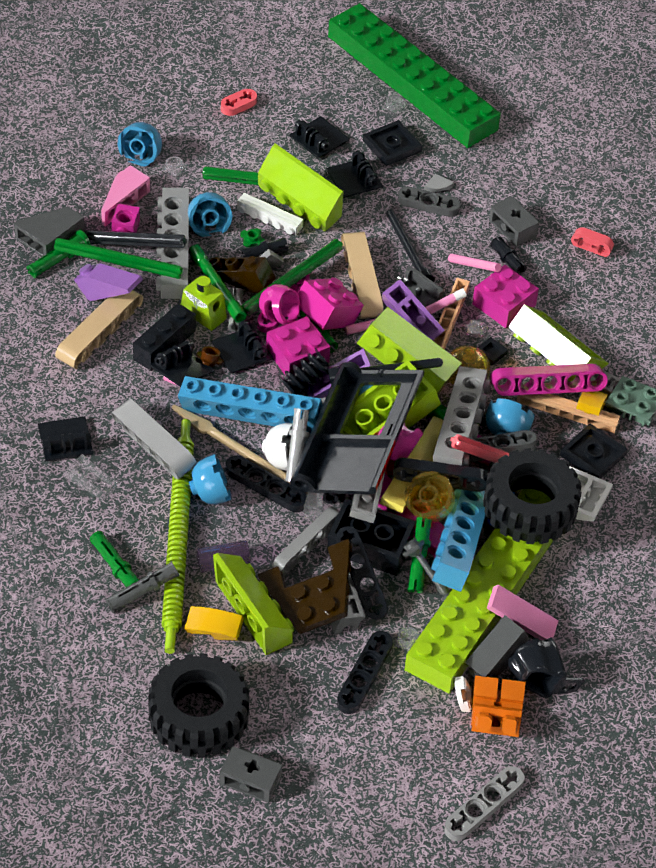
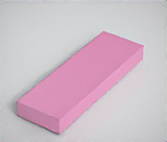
M496 585L493 587L487 606L488 610L502 618L506 615L525 632L539 640H546L550 637L554 638L559 620L502 586Z

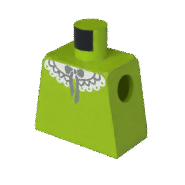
M200 276L184 288L181 305L196 314V321L213 331L227 319L224 294L211 284L209 277Z

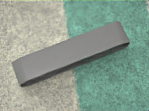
M132 399L127 400L111 412L115 422L120 423L123 426L122 429L177 480L197 464L193 455Z

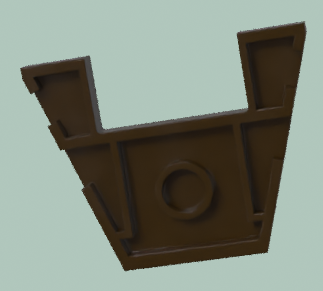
M349 539L327 547L333 570L286 588L282 570L279 566L257 574L260 581L266 585L268 592L278 602L280 608L287 618L290 619L299 634L347 617L349 601L348 576L349 572H351L350 552H352V544Z

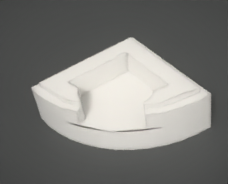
M464 676L455 677V690L459 707L462 712H471L472 689Z

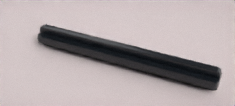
M84 231L90 244L184 248L187 243L185 235Z

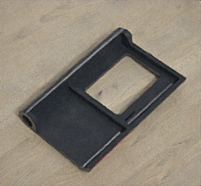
M354 362L340 364L290 479L291 485L299 491L310 493L369 495L376 493L424 376V370H361ZM401 385L381 434L342 435L363 386Z

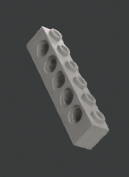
M162 188V197H158V210H162V212H158L157 225L162 226V228H157V233L185 235L187 239L184 248L157 247V258H161L160 262L178 265L183 268L180 279L163 275L156 277V291H161V299H182L183 290L188 286L189 188Z
M459 366L433 454V462L469 467L470 455L454 449L451 446L452 442L450 439L455 437L456 434L470 439L477 438L479 428L477 423L482 421L483 409H485L487 400L486 394H489L491 380H487V370ZM448 475L449 477L458 478L455 475Z

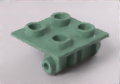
M622 376L605 402L607 404L606 409H609L610 413L614 412L619 415L623 412L622 418H625L628 413L630 414L629 421L635 416L634 421L641 423L642 426H650L653 419L652 416L656 411V389Z

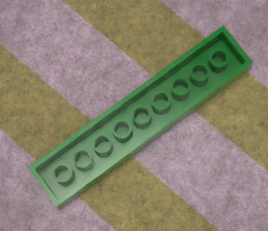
M359 3L329 19L328 37L466 148L473 146L498 131L501 115L498 110Z

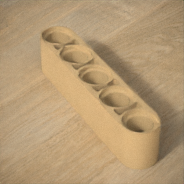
M365 232L343 233L341 235V242L345 248L343 252L345 261L349 264L347 268L349 278L353 281L351 284L352 290L357 295V299L364 304L359 319L377 318L383 312V302Z
M132 290L128 294L107 298L60 343L55 353L56 358L77 369L81 362L84 363L93 354L91 352L95 348L98 349L107 340L105 338L109 334L112 335L121 326L119 324L123 320L126 321L134 313V310L142 305L143 296Z

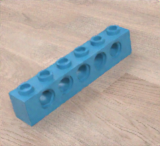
M188 376L184 377L178 393L182 408L189 412L274 427L282 423H293L294 408L301 409V414L304 409L310 410L306 432L311 433L323 406L320 398Z
M455 489L452 497L453 500L448 510L449 513L444 523L445 527L440 537L441 541L431 570L435 571L432 581L461 592L471 569L485 518V507L483 506L485 490L476 492Z

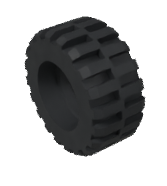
M531 448L523 449V452L516 450L510 452L509 456L504 455L498 459V462L493 464L488 474L483 500L486 517L491 519L490 523L495 529L499 528L500 533L505 537L509 535L513 537V541H527L526 544H534V542H540V544L548 543L549 539L554 541L560 538L562 534H566L571 529V525L575 523L582 494V486L577 478L578 475L573 468H569L570 464L567 461L558 459L559 456L552 452L547 454L545 450L541 449L531 451ZM520 489H535L545 493L551 498V501L543 504L527 503L516 497L513 492Z
M200 653V656L188 654L184 655V659L180 660L178 657L170 661V666L164 665L159 670V675L154 676L149 688V721L151 722L153 734H157V739L162 745L168 742L169 750L175 753L178 749L182 750V756L190 757L191 753H198V758L206 757L208 752H212L213 756L221 753L222 747H225L226 750L234 746V739L239 741L243 736L244 729L248 725L250 703L248 684L244 681L243 674L239 670L235 671L233 664L228 661L224 663L223 658L215 655L214 658L208 657V654ZM206 693L220 700L223 706L211 715L194 717L181 712L175 704L179 699L188 694Z

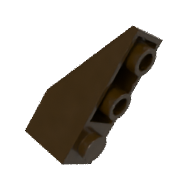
M214 257L209 260L223 282L251 293L261 292L271 285L276 278L266 257Z

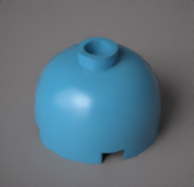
M135 122L127 126L120 133L117 145L121 155L124 154L126 158L135 160L128 162L146 167L154 162L160 154L162 139L158 130L151 124ZM134 155H140V159L143 160H138L134 158Z
M206 192L199 194L193 198L188 206L189 225L195 234L201 237L212 236L209 234L212 232L222 231L223 234L231 225L233 215L230 205L223 196L217 193ZM217 224L216 229L212 231L205 230L206 225L213 226Z
M498 398L496 403L493 400L489 403L486 413V425L493 435L522 430L529 431L535 415L530 409H528V412L522 410V404Z
M216 454L200 460L193 468V480L189 481L192 494H198L203 502L213 505L232 500L230 489H226V476L219 459H216Z

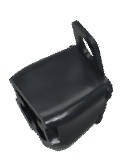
M552 637L546 640L532 639L520 645L508 659V666L519 681L526 682L525 689L543 698L551 697L553 694L576 692L585 682L584 678H567L558 646ZM569 683H576L571 688L562 689L565 685Z

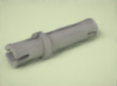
M294 408L292 430H289L291 441L285 479L290 482L303 452L305 437H308L309 432H306L310 410L304 409L301 414V409Z

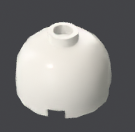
M282 423L271 428L262 443V451L265 453L268 462L275 468L287 471L291 441L289 430H292L293 423Z

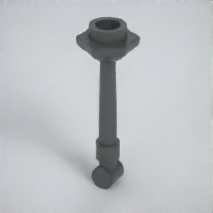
M414 538L404 545L406 551L402 555L405 557H416L432 580L435 571L431 570V566L421 554L424 540L417 541ZM433 581L438 592L443 595L442 600L444 602L451 591H448L449 588Z

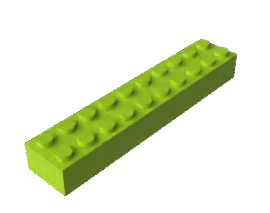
M523 489L518 495V498L522 501L532 504H543L551 501L549 496L535 489ZM499 528L494 529L473 559L469 575L461 592L454 589L451 590L406 654L404 670L450 694L455 686V677L462 676L468 667L465 663L501 619L500 616L487 609L493 587L500 585L517 595L553 540L549 539L548 543L540 544V542L526 544L527 541H513V537L502 535Z

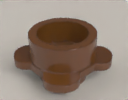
M205 346L202 348V352L198 351L196 353V356L202 360L204 365L213 367L215 364H223V359L219 358L221 352L215 347Z

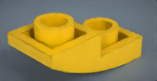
M600 391L582 392L576 409L587 414L599 416L609 394Z
M191 606L184 629L187 633L208 634L217 640L238 641L244 617L228 611Z

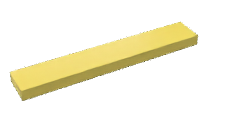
M433 416L408 458L433 462V454L443 424L442 419ZM394 477L381 497L380 504L402 514L417 491L419 483L400 481Z

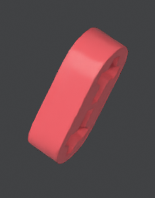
M243 89L223 98L221 101V112L225 115L233 116L254 107L257 103V93L252 89Z
M583 227L576 229L571 238L574 246L603 257L609 256L614 247V242L610 237Z

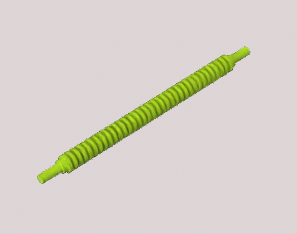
M183 419L181 421V434L178 441L193 455L194 443L190 438L191 421ZM192 469L178 480L174 477L172 478L166 565L172 561L180 576L164 584L161 626L166 632L165 652L168 654L175 652L176 633L182 627L191 497L189 481H192Z

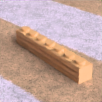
M456 278L450 294L462 288L467 294L470 281ZM466 297L445 307L438 323L445 332L433 341L444 350Z
M533 394L517 396V402L522 405L589 425L591 423L598 429L614 434L619 424L620 415L601 410L599 416L587 414L576 409L578 402L560 397L559 395Z

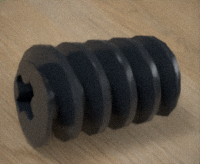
M316 347V356L308 353V362L302 358L300 359L301 368L294 364L292 366L293 374L287 370L285 371L286 380L279 376V379L292 394L301 395L300 389L308 392L307 383L315 386L317 385L315 377L320 380L324 379L322 371L329 374L330 365Z

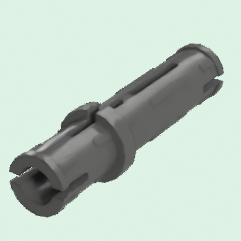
M172 561L153 573L151 571L146 573V577L106 598L105 601L112 613L154 589L156 591L161 589V585L180 576Z

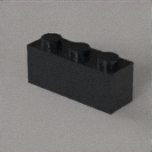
M177 303L133 342V360L152 371L153 368L149 366V363L155 361L158 353L165 352L175 345L178 346L196 331V314Z

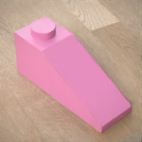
M131 165L115 176L101 210L103 226L106 227L112 222L118 204L133 206L150 192V177Z

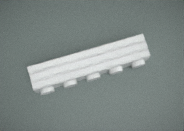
M243 193L237 200V209L240 213L249 214L254 219L258 218L265 224L269 223L276 229L286 231L287 234L296 236L303 228L302 218L251 195Z

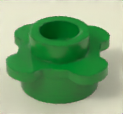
M258 228L240 232V237L243 238V245L249 248L260 245V242L265 241L261 237L262 231Z

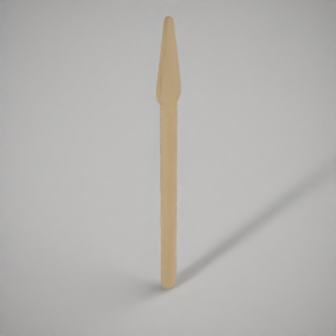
M172 405V409L183 419H189L191 426L198 432L210 435L250 462L285 481L286 473L275 468L259 455L213 427L209 420L179 406Z

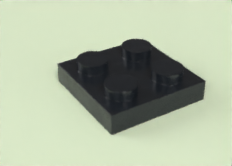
M399 120L363 134V142L385 166L422 152L420 142Z
M590 423L561 449L560 456L581 471L601 479L627 455L628 449Z

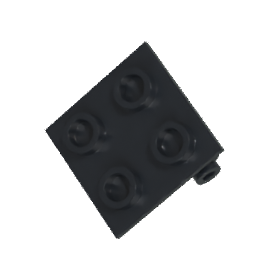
M322 116L308 124L304 120L296 121L294 125L296 131L289 134L292 139L317 159L350 140V138Z
M355 151L352 154L351 162L326 168L336 187L343 191V198L383 188L382 183L363 152Z
M246 320L239 323L238 332L211 340L212 345L221 352L220 357L223 359L230 374L273 360L254 327Z
M183 341L178 346L175 345L165 352L158 353L155 361L149 363L151 368L180 387L185 376L202 378L215 371L214 368L204 365L200 359L192 355L194 344L191 341Z
M85 416L38 423L45 462L93 454L91 433L88 431Z

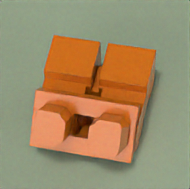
M475 675L472 695L471 731L519 737L526 682L502 679L501 688L498 690L499 678Z

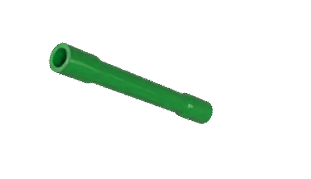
M198 244L192 245L188 253L204 275L210 278L211 284L222 291L226 309L236 323L245 320L247 314L217 274L203 249Z

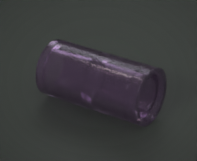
M247 540L196 549L198 565L201 564V568H199L200 573L215 571L213 555L216 553L241 556L246 564H251Z

